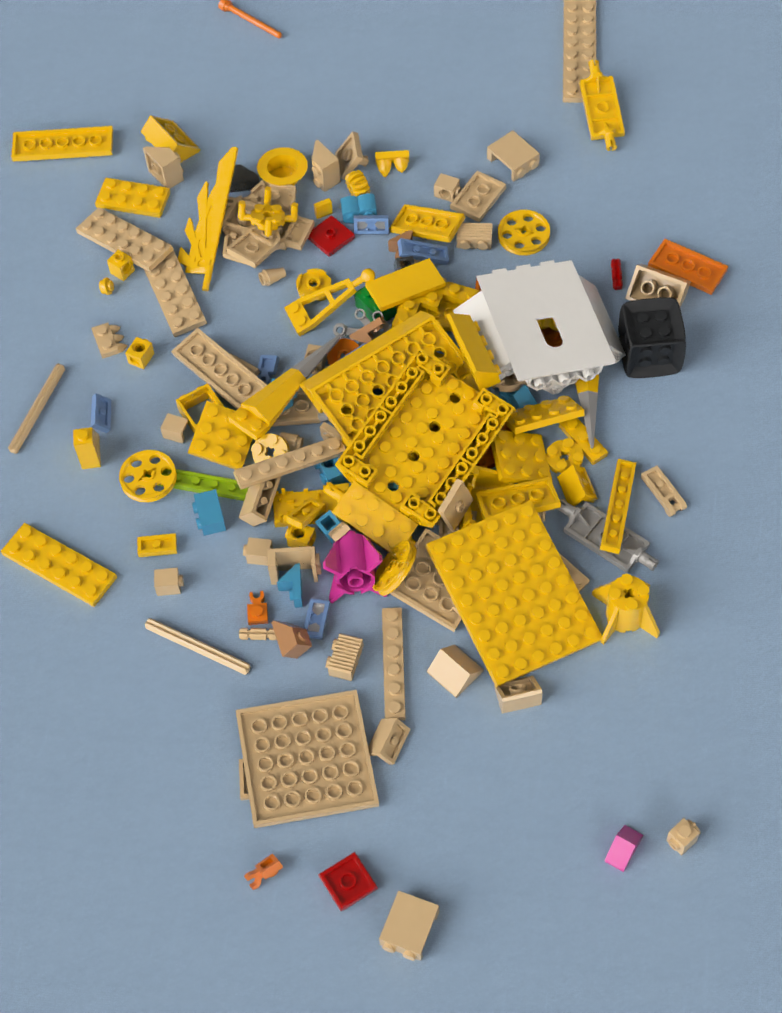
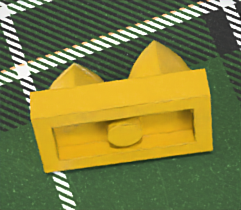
M409 150L375 152V161L381 175L386 177L389 174L392 163H394V166L400 173H403L408 166Z

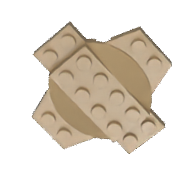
M261 180L250 190L251 194L247 197L242 198V196L234 198L228 196L222 231L225 235L223 258L246 264L227 253V247L253 226L250 221L238 219L239 201L243 200L246 202L245 214H251L254 205H264L265 187L269 186L272 188L271 205H280L285 215H291V204L296 201V186L273 185ZM298 216L296 222H285L283 227L282 225L279 226L280 245L276 250H286L287 247L301 251L315 225L314 220Z

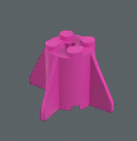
M353 530L348 531L333 543L331 550L323 561V569L334 574L329 594V601L332 604L345 593L354 595V592L361 591L362 594L370 590L379 594L372 587L375 585L376 567L383 562L382 555L374 547L370 538Z

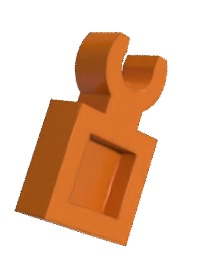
M260 591L259 598H254L253 592H250L249 597L252 604H247L248 624H268L267 603H263L265 600L264 592Z

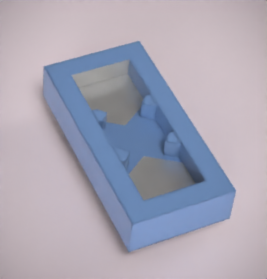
M354 215V234H389V215Z
M310 598L304 624L309 638L323 640L330 601Z

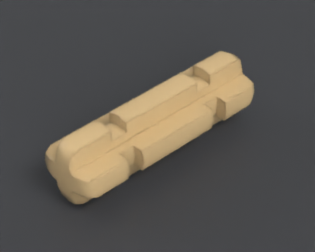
M267 628L239 629V638L241 640H248V638L250 640H267V638L269 640H277L273 628H269V630Z

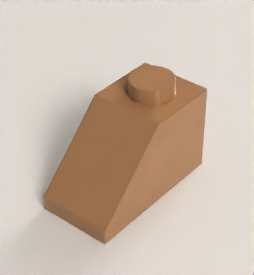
M271 622L282 657L297 659L312 647L307 629L287 622Z

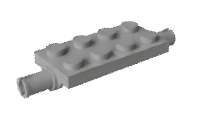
M564 499L560 500L561 508L556 510L569 517L568 524L563 528L565 534L625 573H628L635 563L638 562L651 571L657 567L659 560L645 552L650 546V542L627 527H624L619 554L600 550L606 514L587 502L582 507H574Z

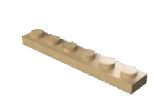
M338 435L236 469L233 474L241 490L340 457L346 448Z
M402 607L382 608L385 718H397L400 721H406Z

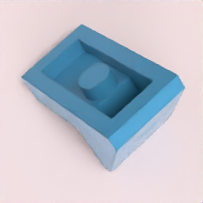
M526 385L514 392H499V398L515 407V409L524 408L525 405L537 404Z
M298 563L277 582L278 591H289L290 601L294 600L295 608L303 607L302 576L300 563Z

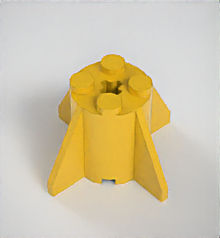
M623 574L613 582L597 587L592 591V596L606 604L608 625L600 643L604 645L615 630L625 633L626 631L632 630L634 632L642 628L655 638L659 637L660 631L648 607L650 584L630 574Z

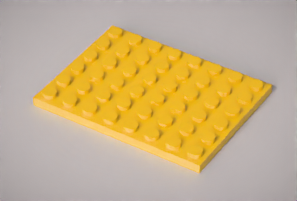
M531 500L426 544L425 547L496 688L602 640L600 630Z

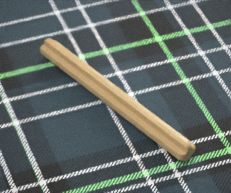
M57 363L8 446L11 453L17 454L63 375L65 371L64 365Z
M149 618L145 623L146 629L244 675H247L250 671L249 663L152 618Z

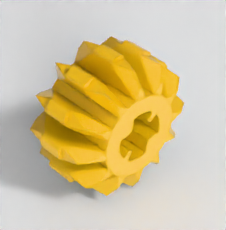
M354 170L345 176V183L351 196L370 193V186L363 172Z

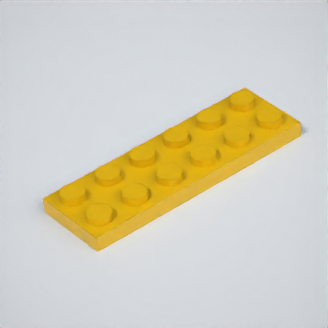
M100 126L13 132L11 158L14 162L112 155L113 127Z
M23 523L1 550L3 556L93 607L96 606L117 579V575L26 523Z

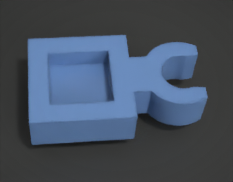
M276 355L260 356L258 364L260 375L258 378L262 381L266 380L265 383L267 385L271 383V375H276L280 358Z

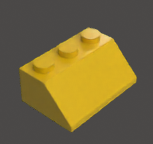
M150 115L141 130L145 139L152 143L154 147H168L174 153L177 152L181 158L180 163L201 150L173 120Z

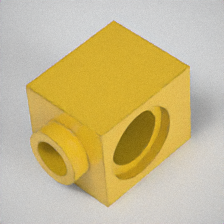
M119 249L107 260L110 273L122 281H125L135 271L132 257Z
M138 337L134 339L125 352L128 363L142 369L146 367L155 354L152 343L147 339Z
M292 525L291 528H287L285 533L288 547L291 548L313 546L317 538L315 528L310 526L300 529Z

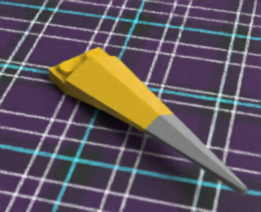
M341 334L334 337L241 403V407L228 417L229 422L254 440H259L270 430L299 390V384L310 376L318 364L340 340Z
M599 374L590 381L585 382L579 378L575 383L580 405L584 409L585 416L583 418L591 449L594 447Z

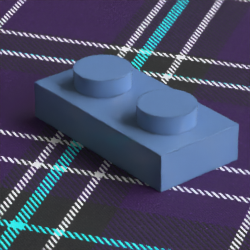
M96 393L92 396L91 427L107 433L111 428V399Z

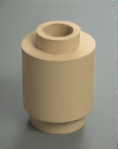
M280 433V436L284 437L288 442L290 451L303 447V437L292 433Z

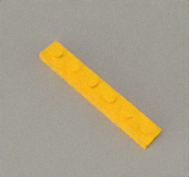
M623 459L617 460L600 550L616 554L620 552L636 462Z

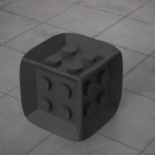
M662 297L633 300L624 303L620 309L618 333L620 343L626 354L621 359L627 377L651 378L673 375L680 372L686 353V334L678 301L675 298Z

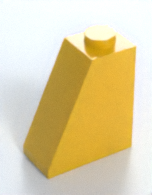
M92 427L73 429V444L82 469L101 467L99 434Z

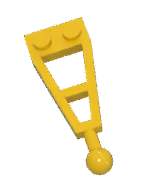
M370 268L364 269L361 276L353 281L349 278L303 296L284 307L297 334L302 336L318 326L357 292L355 289L357 286L374 280L375 272ZM348 287L345 292L334 299L333 293ZM326 296L330 304L311 320L304 305Z

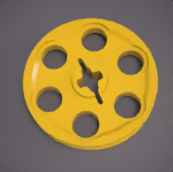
M516 210L504 216L499 223L498 240L501 246L510 253L522 256L532 255L544 249L549 242V223L544 216L535 211ZM531 217L533 220L528 222L524 218ZM513 220L516 224L509 225L507 222ZM542 226L545 230L538 231L536 228ZM510 234L512 237L506 239L503 235ZM539 240L541 241V243L535 245L532 243V241ZM521 243L524 247L516 248L515 245Z
M143 450L131 455L125 460L119 472V481L124 493L138 502H154L162 499L171 492L177 479L175 465L171 458L157 450ZM155 457L160 458L159 463H157V464H152V463H151V460H152L153 458H155ZM135 461L142 462L139 467L132 466V463ZM166 469L172 471L168 476L162 475V472ZM133 476L134 480L127 483L124 481L126 477ZM157 485L164 486V489L161 491L154 490ZM144 488L145 492L138 495L135 493L137 489Z
M402 541L391 549L375 573V585L372 587L374 591L385 596L401 584L415 561L417 549L414 545H411L408 541Z

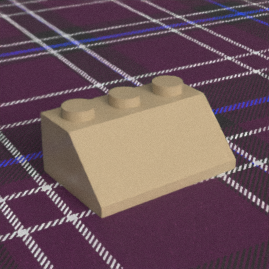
M641 263L636 265L625 299L633 301L668 297L675 298L681 307L691 281Z

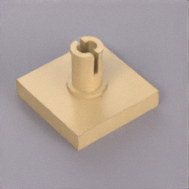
M353 131L335 152V156L339 159L340 178L344 180L345 176L352 172L358 164L365 167L369 162L368 156L362 155L358 133Z

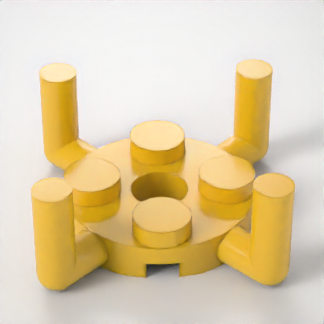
M269 186L265 187L264 205H254L251 214H245V201H239L238 219L250 221L253 226L254 224L257 225L258 229L265 231L267 237L272 235V231L278 230L279 226L282 225L283 227L285 222H296L298 219V203L293 202L291 204V215H285L280 205H271L272 188Z

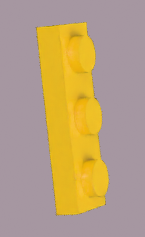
M578 418L559 423V428L568 438H571L582 448L584 456L592 465L608 456V451L595 437L593 449L590 448L586 427Z

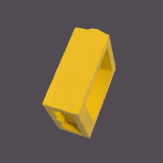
M208 383L176 399L178 411L183 418L188 419L187 424L193 433H195L198 423L195 424L187 412L188 409L207 399L212 403L223 406Z

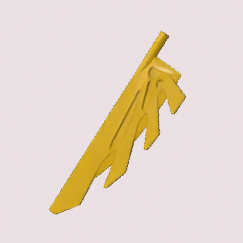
M231 147L218 162L216 184L209 197V183L207 181L204 183L197 197L199 221L196 230L191 218L188 219L185 233L191 243L189 255L181 247L177 258L180 264L186 266L185 273L205 274L202 286L203 291H209L238 154L237 147Z

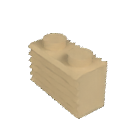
M463 222L457 231V248L490 250L492 247V223Z
M339 633L338 639H334L332 644V650H334L332 657L328 656L326 661V668H328L330 676L352 681L364 646L362 638Z

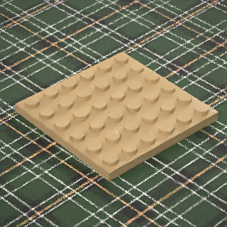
M357 690L236 710L254 828L379 807Z

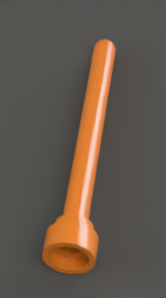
M231 0L219 1L218 8L224 12L231 11L277 38L282 37L281 32L233 6Z

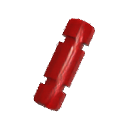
M620 259L611 260L614 290H621L623 286Z

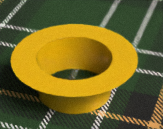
M287 147L275 148L266 152L257 163L259 176L267 183L280 186L296 185L298 180L305 175L308 168L305 156L298 150Z

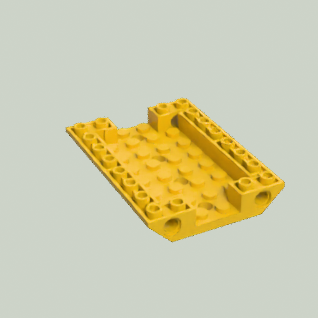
M424 311L416 313L299 384L319 413L324 412L340 433L345 448L348 447L419 347L436 357L434 355L436 351L443 352V357L436 358L451 367L450 374L480 392L462 352L435 317ZM379 388L383 391V394L375 395L373 390ZM456 395L450 397V400L453 403H458L460 401L459 397ZM345 407H348L352 410V412L350 414H344L341 410ZM432 424V425L429 426V428L432 429L433 427H435V426H437V425H436V424Z
M419 347L337 460L335 466L350 483L356 481L418 525L433 528L441 517L438 509L457 479L463 482L466 481L515 410V407L485 388L478 392L451 375L450 366ZM456 395L459 397L460 401L458 403H453L450 400V397ZM432 424H436L439 426L440 430L437 432H433L430 430L429 426ZM415 453L419 456V460L412 461L409 459V455ZM396 483L398 489L391 491L388 488V484Z

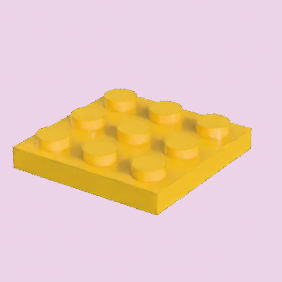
M206 401L188 454L236 470L243 467L253 438L229 422L228 417L235 410Z
M499 431L491 443L499 482L523 483L550 477L552 481L541 434H515L512 431Z

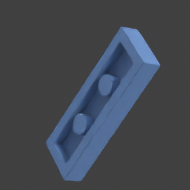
M403 238L398 240L399 257L420 261L430 258L432 263L443 265L449 263L447 246Z

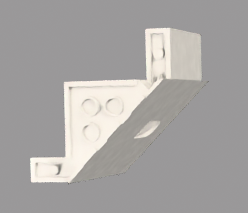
M554 260L540 262L539 266L533 267L530 264L516 266L515 270L509 271L506 268L492 270L491 274L476 276L482 291L453 310L455 314L470 315L473 322L477 321L481 330L478 333L480 336L484 335L488 344L485 346L486 350H491L494 356L492 362L494 365L498 364L502 373L499 375L500 380L515 373L519 382L526 381L527 386L536 391L543 389L552 395L558 394L568 385L576 383L579 378L585 382L594 379L597 374L601 373L603 366L615 364L622 357L626 356L596 286L578 275L572 260L557 263ZM553 317L563 343L561 346L552 347L546 343L537 320Z

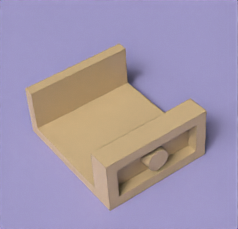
M513 130L487 147V159L493 162L498 158L512 171L511 180L513 182L522 178L526 173L534 170L539 165L540 153Z
M315 546L267 549V563L271 585H277L279 571L290 570L298 563H300L301 569H312L314 582H318V575H321L322 572L319 553L316 554Z
M398 890L379 938L382 949L390 953L397 951L402 953L403 957L415 961V959L421 960L423 957L422 951L434 919L437 920L439 914V905Z

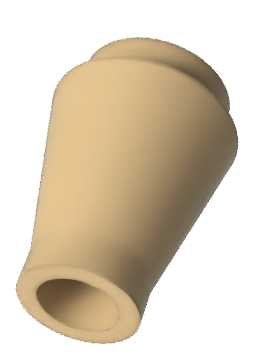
M283 267L263 269L262 272H259V280L262 286H270L286 277Z

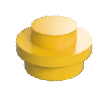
M108 277L103 278L99 282L102 294L111 295L114 290L113 281Z

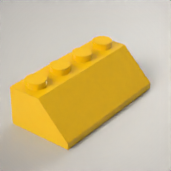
M446 314L452 333L479 390L481 391L482 388L487 389L500 383L499 375L502 373L498 364L494 365L492 362L494 356L491 350H486L485 346L488 344L484 335L480 336L478 333L481 330L477 321L473 322L470 315Z

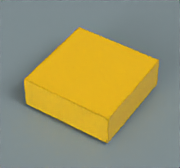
M330 198L314 203V212L317 219L333 213Z

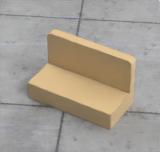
M397 718L381 719L368 746L370 756H378L387 764L394 765L410 728Z

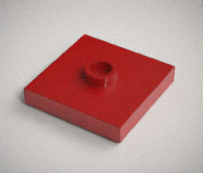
M331 215L312 229L308 240L330 257L355 238V234Z
M355 852L318 874L341 912L378 889Z

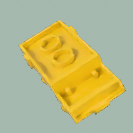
M349 483L334 484L342 491L349 489ZM323 485V490L308 491V488H305L302 492L285 491V488H281L282 493L279 494V491H276L273 500L275 528L286 526L291 528L292 525L287 523L286 516L309 498L326 504V511L309 524H316L315 521L329 510L333 512L338 501L323 492L327 485Z

